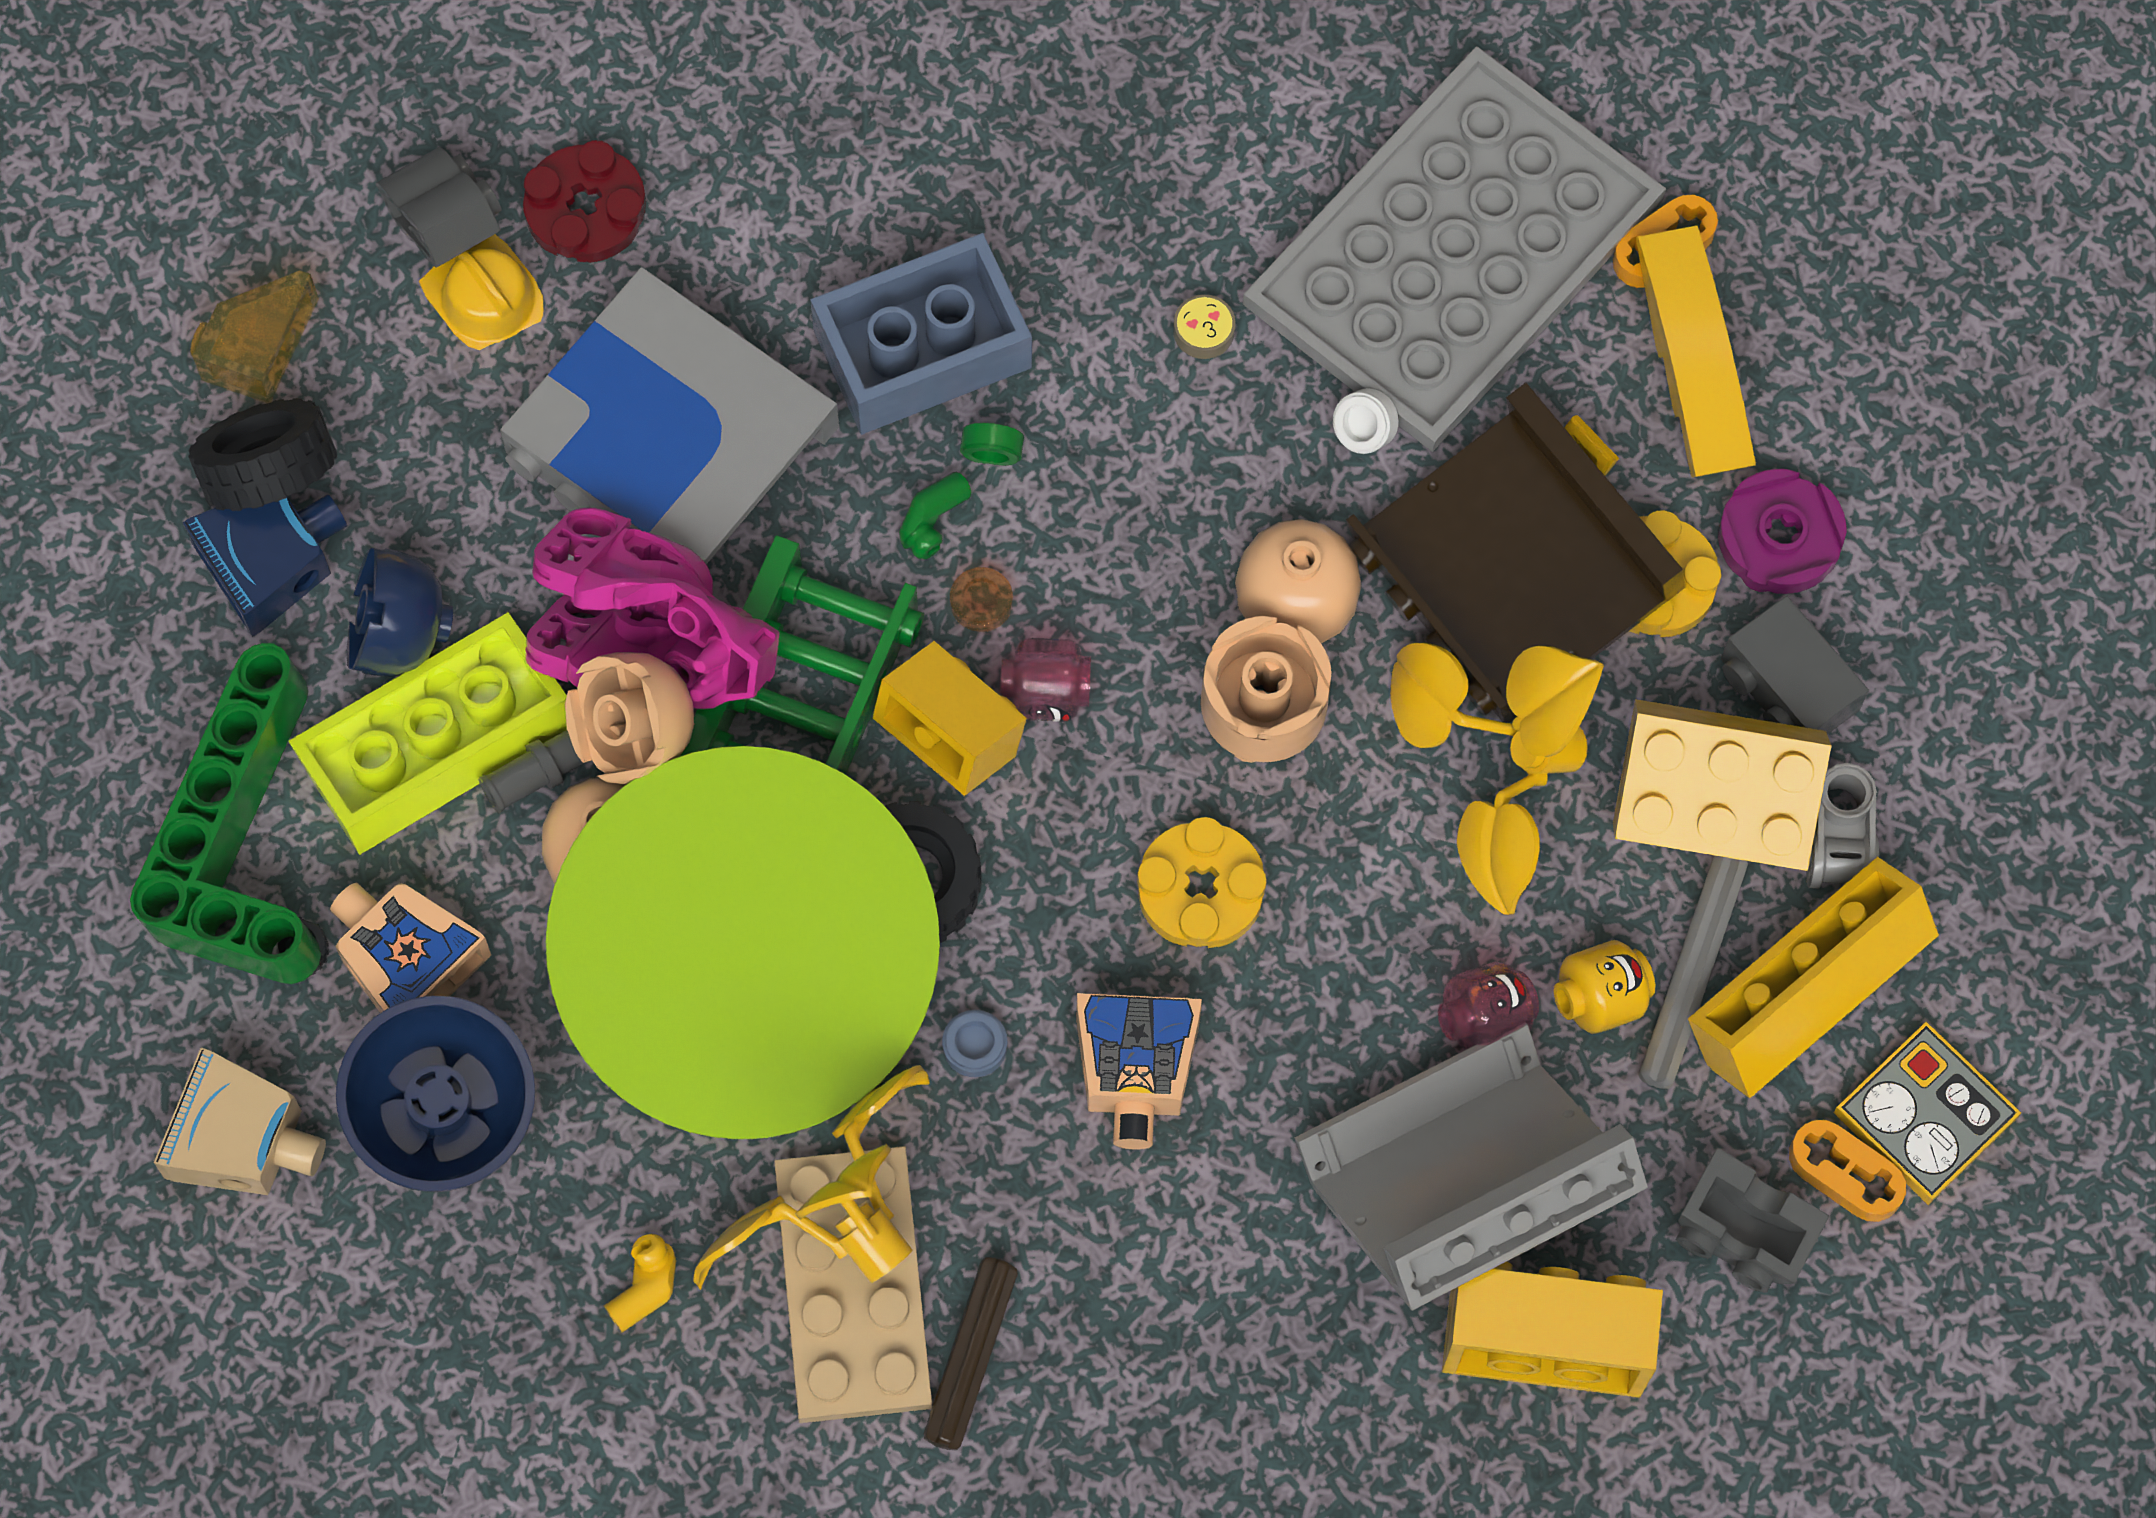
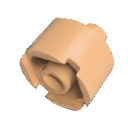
M1268 616L1252 617L1239 621L1221 633L1207 657L1201 691L1202 716L1212 737L1224 749L1234 754L1236 758L1250 763L1284 760L1307 748L1324 726L1331 688V665L1320 641L1310 631L1298 624L1296 628L1286 623L1277 622V618ZM1262 685L1264 690L1257 691L1255 687Z

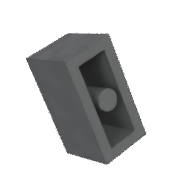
M1785 596L1729 637L1721 656V660L1724 663L1722 670L1727 681L1739 694L1746 696L1750 693L1765 710L1763 713L1764 721L1823 730L1828 735L1860 711L1869 692L1865 684L1788 596Z

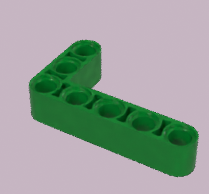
M261 643L244 651L236 662L133 887L130 903L137 919L158 942L167 947L276 982L295 984L310 977L319 965L321 958L320 947L312 933L297 914L288 908L222 888L308 696L307 682L283 648L275 644ZM276 675H282L275 685L262 689V686L268 679ZM256 730V734L250 741L242 745H236L242 735ZM231 787L228 794L220 801L210 802L213 795L221 788ZM205 843L200 854L192 859L184 860L185 855L192 847ZM179 900L178 906L171 914L158 918L159 912L165 905ZM236 918V923L229 932L224 935L215 936L217 929L222 923ZM291 936L295 937L293 944L285 952L276 955L272 954L277 942Z

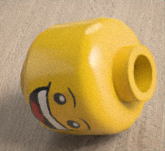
M1611 940L1568 955L1564 959L1559 970V982L1554 986V998L1560 1013L1565 1019H1573L1581 1029L1591 1034H1597L1643 1017L1649 1006L1650 998L1655 993V978L1651 965L1641 951L1637 949L1632 950L1628 945L1618 940Z

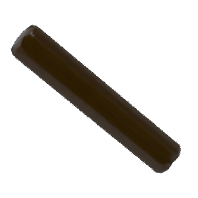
M985 1257L980 1262L923 1434L924 1439L936 1447L946 1450H958L961 1447L1018 1274L1017 1268L1004 1260Z

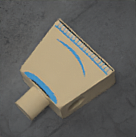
M200 1048L154 1164L164 1179L170 1181L268 1195L279 1167L313 1177L321 1164L326 1140L295 1130L302 1110L292 1094L218 1054Z

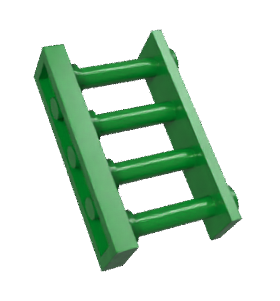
M776 535L743 610L749 613L752 618L763 620L780 632L777 656L860 687L846 718L763 687L754 698L728 701L715 708L698 709L694 716V727L690 743L679 757L719 747L745 746L734 742V734L728 733V730L737 712L746 715L749 710L835 741L826 765L846 775L875 709L882 679L891 672L902 645L912 648L920 633L924 612L918 611L917 587L905 583L894 608L808 577V570L802 568L799 543ZM800 600L884 631L870 663L783 631V624L777 621L785 603L795 605Z

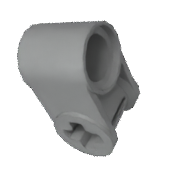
M1850 763L1837 764L1826 772L1808 871H1806L1808 888L1818 889L1822 883L1846 884L1877 856L1879 857V842L1876 835L1877 791L1875 781L1869 772L1859 765ZM1833 789L1846 790L1856 800L1857 808L1849 811L1838 809L1829 800L1828 791Z

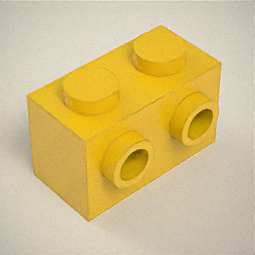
M935 641L931 642L882 679L872 717L964 796L1016 757L1027 719L1008 698L997 694L973 674L964 661L953 657Z

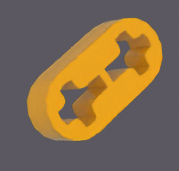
M1682 195L1671 200L1632 227L1615 249L1613 268L1618 278L1629 286L1645 288L1640 262L1634 266L1629 262L1632 248H1635L1638 252L1636 237L1677 229L1680 215L1687 221L1693 220L1696 217L1701 220L1699 231L1706 250L1712 243L1718 224L1717 212L1712 204L1696 195Z
M1828 1120L1811 1121L1797 1131L1791 1142L1789 1161L1793 1170L1803 1180L1856 1217L1865 1221L1879 1222L1890 1218L1902 1204L1906 1195V1181L1902 1171L1894 1163L1839 1125ZM1822 1137L1829 1140L1833 1144L1829 1152L1830 1156L1845 1166V1169L1842 1170L1825 1159L1818 1166L1811 1164L1807 1160L1811 1149L1803 1142L1807 1140L1810 1143L1817 1144ZM1852 1171L1868 1182L1874 1180L1876 1176L1884 1178L1888 1182L1884 1193L1891 1198V1201L1888 1202L1879 1197L1873 1204L1866 1202L1862 1198L1865 1186L1849 1175Z

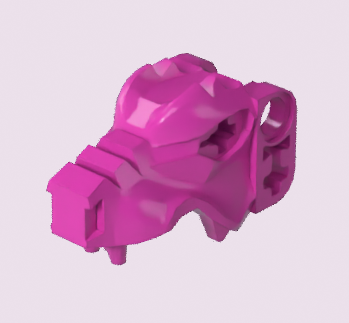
M597 508L572 510L537 544L534 550L532 569L534 579L548 589L565 594L545 612L527 634L526 663L537 672L565 682L570 681L574 686L578 687L579 679L583 673L576 674L582 664L598 656L616 652L646 653L662 660L677 671L686 683L693 702V708L697 709L715 708L728 701L754 698L766 681L770 682L773 678L780 632L763 620L752 618L742 608L731 606L713 596V579L708 566L688 547L665 537L630 527L631 519ZM583 534H593V535H597V536H600V537H586V536H581V535H583ZM568 554L574 556L573 561L568 560ZM587 613L595 617L578 618L573 616L572 614ZM561 638L566 640V645H560Z

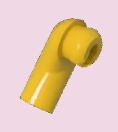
M657 1234L643 1235L634 1242L631 1250V1255L635 1259L632 1286L603 1305L621 1333L664 1305L673 1293L677 1260L672 1247L665 1243L664 1239Z

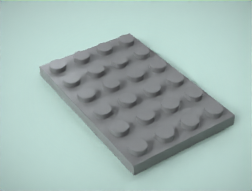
M1476 46L1243 294V305L1354 392L1370 388L1387 395L1396 407L1399 419L1398 426L1433 452L1615 253L1616 246L1632 227L1647 218L1664 199L1666 188Z

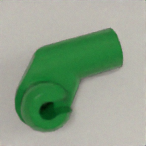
M952 472L914 495L900 527L899 537L903 548H910L916 558L928 559L940 549L943 538L933 528L939 516L971 497L970 485L961 473Z

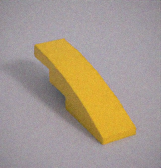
M1698 225L1636 237L1658 357L1664 360L1675 418H1680L1691 477L1756 466L1731 344Z

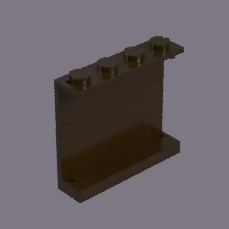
M1526 382L1506 397L1509 409L1507 416L1364 525L1361 524L1354 514L1346 519L1351 535L1354 538L1348 545L1356 555L1357 562L1369 575L1376 569L1380 570L1392 585V587L1385 591V594L1400 615L1407 622L1417 616L1430 632L1423 639L1425 643L1441 646L1458 659L1469 680L1467 696L1479 712L1486 716L1493 710L1500 720L1505 723H1510L1517 717L1507 703L1506 685L1513 663L1524 650L1534 646H1552L1579 657L1593 659L1686 588L1682 567Z

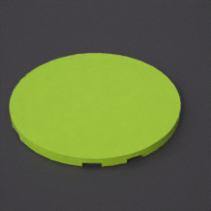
M752 746L719 747L693 752L669 760L648 775L632 780L608 799L582 829L561 866L551 897L546 931L547 969L552 994L560 1018L575 1047L597 1076L626 1102L667 1125L690 1133L728 1139L769 1138L815 1126L842 1113L879 1085L899 1063L912 1044L925 1018L934 991L940 948L937 908L925 866L907 833L889 810L856 781L820 761L793 752Z

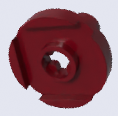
M593 140L584 145L562 148L544 158L535 168L527 173L524 179L523 209L528 229L535 241L544 250L558 256V253L567 258H576L577 262L589 263L605 260L627 248L639 232L638 228L643 221L646 210V196L642 179L631 162L624 156L614 152L608 143ZM580 192H585L588 195L597 194L600 197L594 202L596 211L589 215H586L581 208L571 211L568 206L575 202L574 195Z

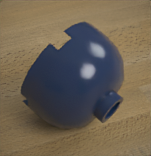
M368 549L359 571L353 595L359 597L355 625L349 621L346 649L347 666L349 669L361 671L363 674L397 676L412 671L429 658L436 641L447 642L452 627L453 606L442 604V586L432 569L420 559L392 549Z

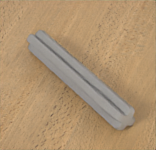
M1714 855L1639 1072L1640 1080L1650 1086L1669 1089L1675 1081L1692 1031L1688 1018L1700 1007L1748 866V861Z

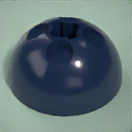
M425 996L409 999L384 1010L362 1028L348 1047L339 1069L336 1085V1105L340 1125L357 1156L384 1179L396 1185L423 1192H444L465 1188L496 1172L510 1159L523 1141L532 1119L535 1104V1080L532 1065L522 1042L505 1021L487 1008L465 999L450 996ZM417 1100H419L422 1109L426 1112L425 1114L420 1110L419 1104L416 1103ZM453 1108L457 1111L456 1113L453 1111L448 1117L439 1121V1116L449 1113Z

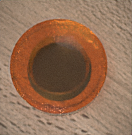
M977 567L963 572L957 577L951 587L950 607L952 614L959 624L972 631L986 632L1000 627L1010 616L1013 607V592L1010 583L1000 572L991 568Z

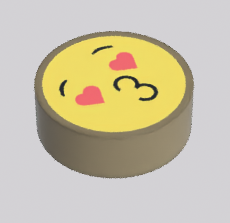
M1196 295L1185 300L1177 309L1174 317L1173 334L1175 341L1183 352L1195 358L1210 359L1223 354L1230 347L1234 339L1235 316L1232 309L1225 301L1212 295Z

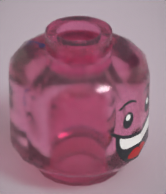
M1025 638L1016 647L1015 659H1002L1000 695L1013 697V704L1027 718L1026 720L1072 721L1077 716L1079 707H1089L1091 656H1082L1079 645L1073 640Z
M1492 962L1460 973L1447 981L1443 991V1004H1440L1438 1007V1021L1445 1036L1451 1041H1457L1464 1050L1475 1045H1489L1525 1024H1528L1531 1031L1534 1019L1537 1018L1539 1013L1538 995L1533 983L1524 972L1516 971L1506 963Z

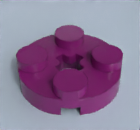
M1771 469L1748 477L1734 490L1732 497L1725 504L1718 528V541L1724 560L1730 569L1741 577L1745 585L1750 589L1758 592L1769 591L1776 594L1802 592L1822 582L1835 568L1847 533L1846 519L1836 496L1820 482L1818 486H1815L1810 481L1799 478V472L1788 469ZM1780 519L1784 527L1795 526L1798 533L1792 536L1790 543L1782 544L1768 536L1767 533L1772 528V520Z

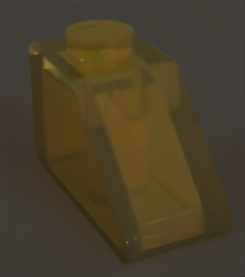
M299 270L217 303L209 322H202L197 327L191 343L190 353L201 380L253 399L270 403L319 300L311 274Z

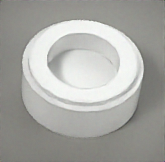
M1370 388L1360 389L1345 396L1337 404L1333 414V427L1339 441L1349 450L1361 454L1374 452L1389 444L1395 437L1399 424L1398 413L1391 399L1381 391Z

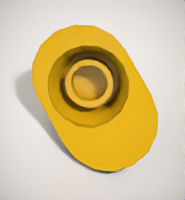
M496 234L439 267H433L419 280L426 298L453 334L468 347L477 350L510 338L520 331L541 322L543 317V295L536 280L508 244Z

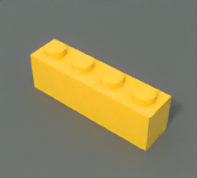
M1877 856L1688 1018L1706 1064L1748 1098L1754 1096L1939 936L1922 886Z

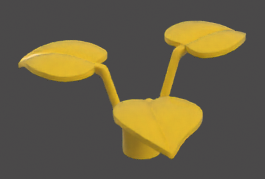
M1408 644L1397 654V662L1392 670L1390 692L1394 718L1402 737L1418 748L1438 747L1448 738L1452 721L1463 727L1513 736L1510 745L1512 759L1516 765L1528 773V776L1500 790L1495 796L1494 804L1487 801H1474L1470 803L1461 818L1457 834L1458 853L1465 872L1474 887L1489 904L1502 914H1515L1517 902L1529 885L1536 870L1540 851V837L1538 827L1527 809L1519 804H1509L1513 797L1533 786H1545L1548 781V773L1575 772L1583 765L1587 756V739L1580 724L1591 704L1604 665L1601 662L1579 657L1552 646H1534L1524 650L1513 663L1507 679V703L1512 712L1517 716L1511 724L1469 716L1459 711L1458 708L1463 703L1468 692V678L1458 659L1448 650L1435 644Z
M916 1065L892 1077L881 1087L870 1092L849 1111L832 1132L833 1136L837 1139L844 1134L854 1162L839 1174L836 1181L829 1182L817 1190L798 1211L784 1203L785 1200L780 1195L754 1208L732 1223L707 1249L696 1266L693 1281L701 1290L705 1278L716 1259L741 1244L760 1227L780 1220H788L830 1247L839 1259L848 1254L870 1283L877 1281L902 1262L913 1249L890 1221L894 1214L884 1203L875 1180V1174L890 1153L891 1148L885 1144L865 1154L860 1143V1135L871 1116L880 1110L899 1090L916 1085L930 1084L929 1076L923 1067ZM869 1197L873 1209L867 1201L858 1206L854 1199ZM841 1203L848 1213L835 1225L842 1237L838 1238L807 1218L806 1215Z

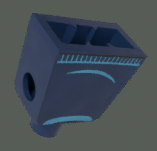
M329 494L298 512L287 497L278 502L274 501L265 504L262 507L254 509L245 508L241 511H232L231 509L218 510L214 508L182 522L196 552L252 637L263 631L331 574L319 543L348 526Z

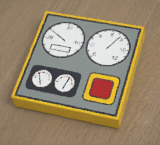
M1927 1022L1915 1031L1833 1112L1866 1145L1894 1163L1902 1171L1906 1184L1927 1205L1948 1187L2021 1114L2007 1098Z

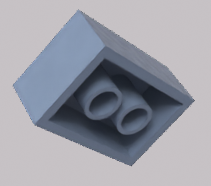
M983 233L810 299L815 336L861 435L1032 368L1031 333Z

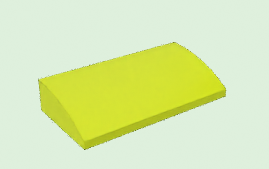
M509 612L427 659L416 669L403 673L289 740L304 769L359 855L479 785L478 779L481 776L488 775L527 752L525 746L536 739L544 743L567 730L565 711L567 695L555 678L537 672L526 663V637Z

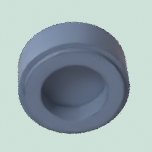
M982 1010L964 1011L952 1018L944 1030L942 1038L944 1057L950 1067L961 1075L968 1077L986 1076L998 1069L1005 1059L1007 1053V1034L1005 1028L994 1015Z

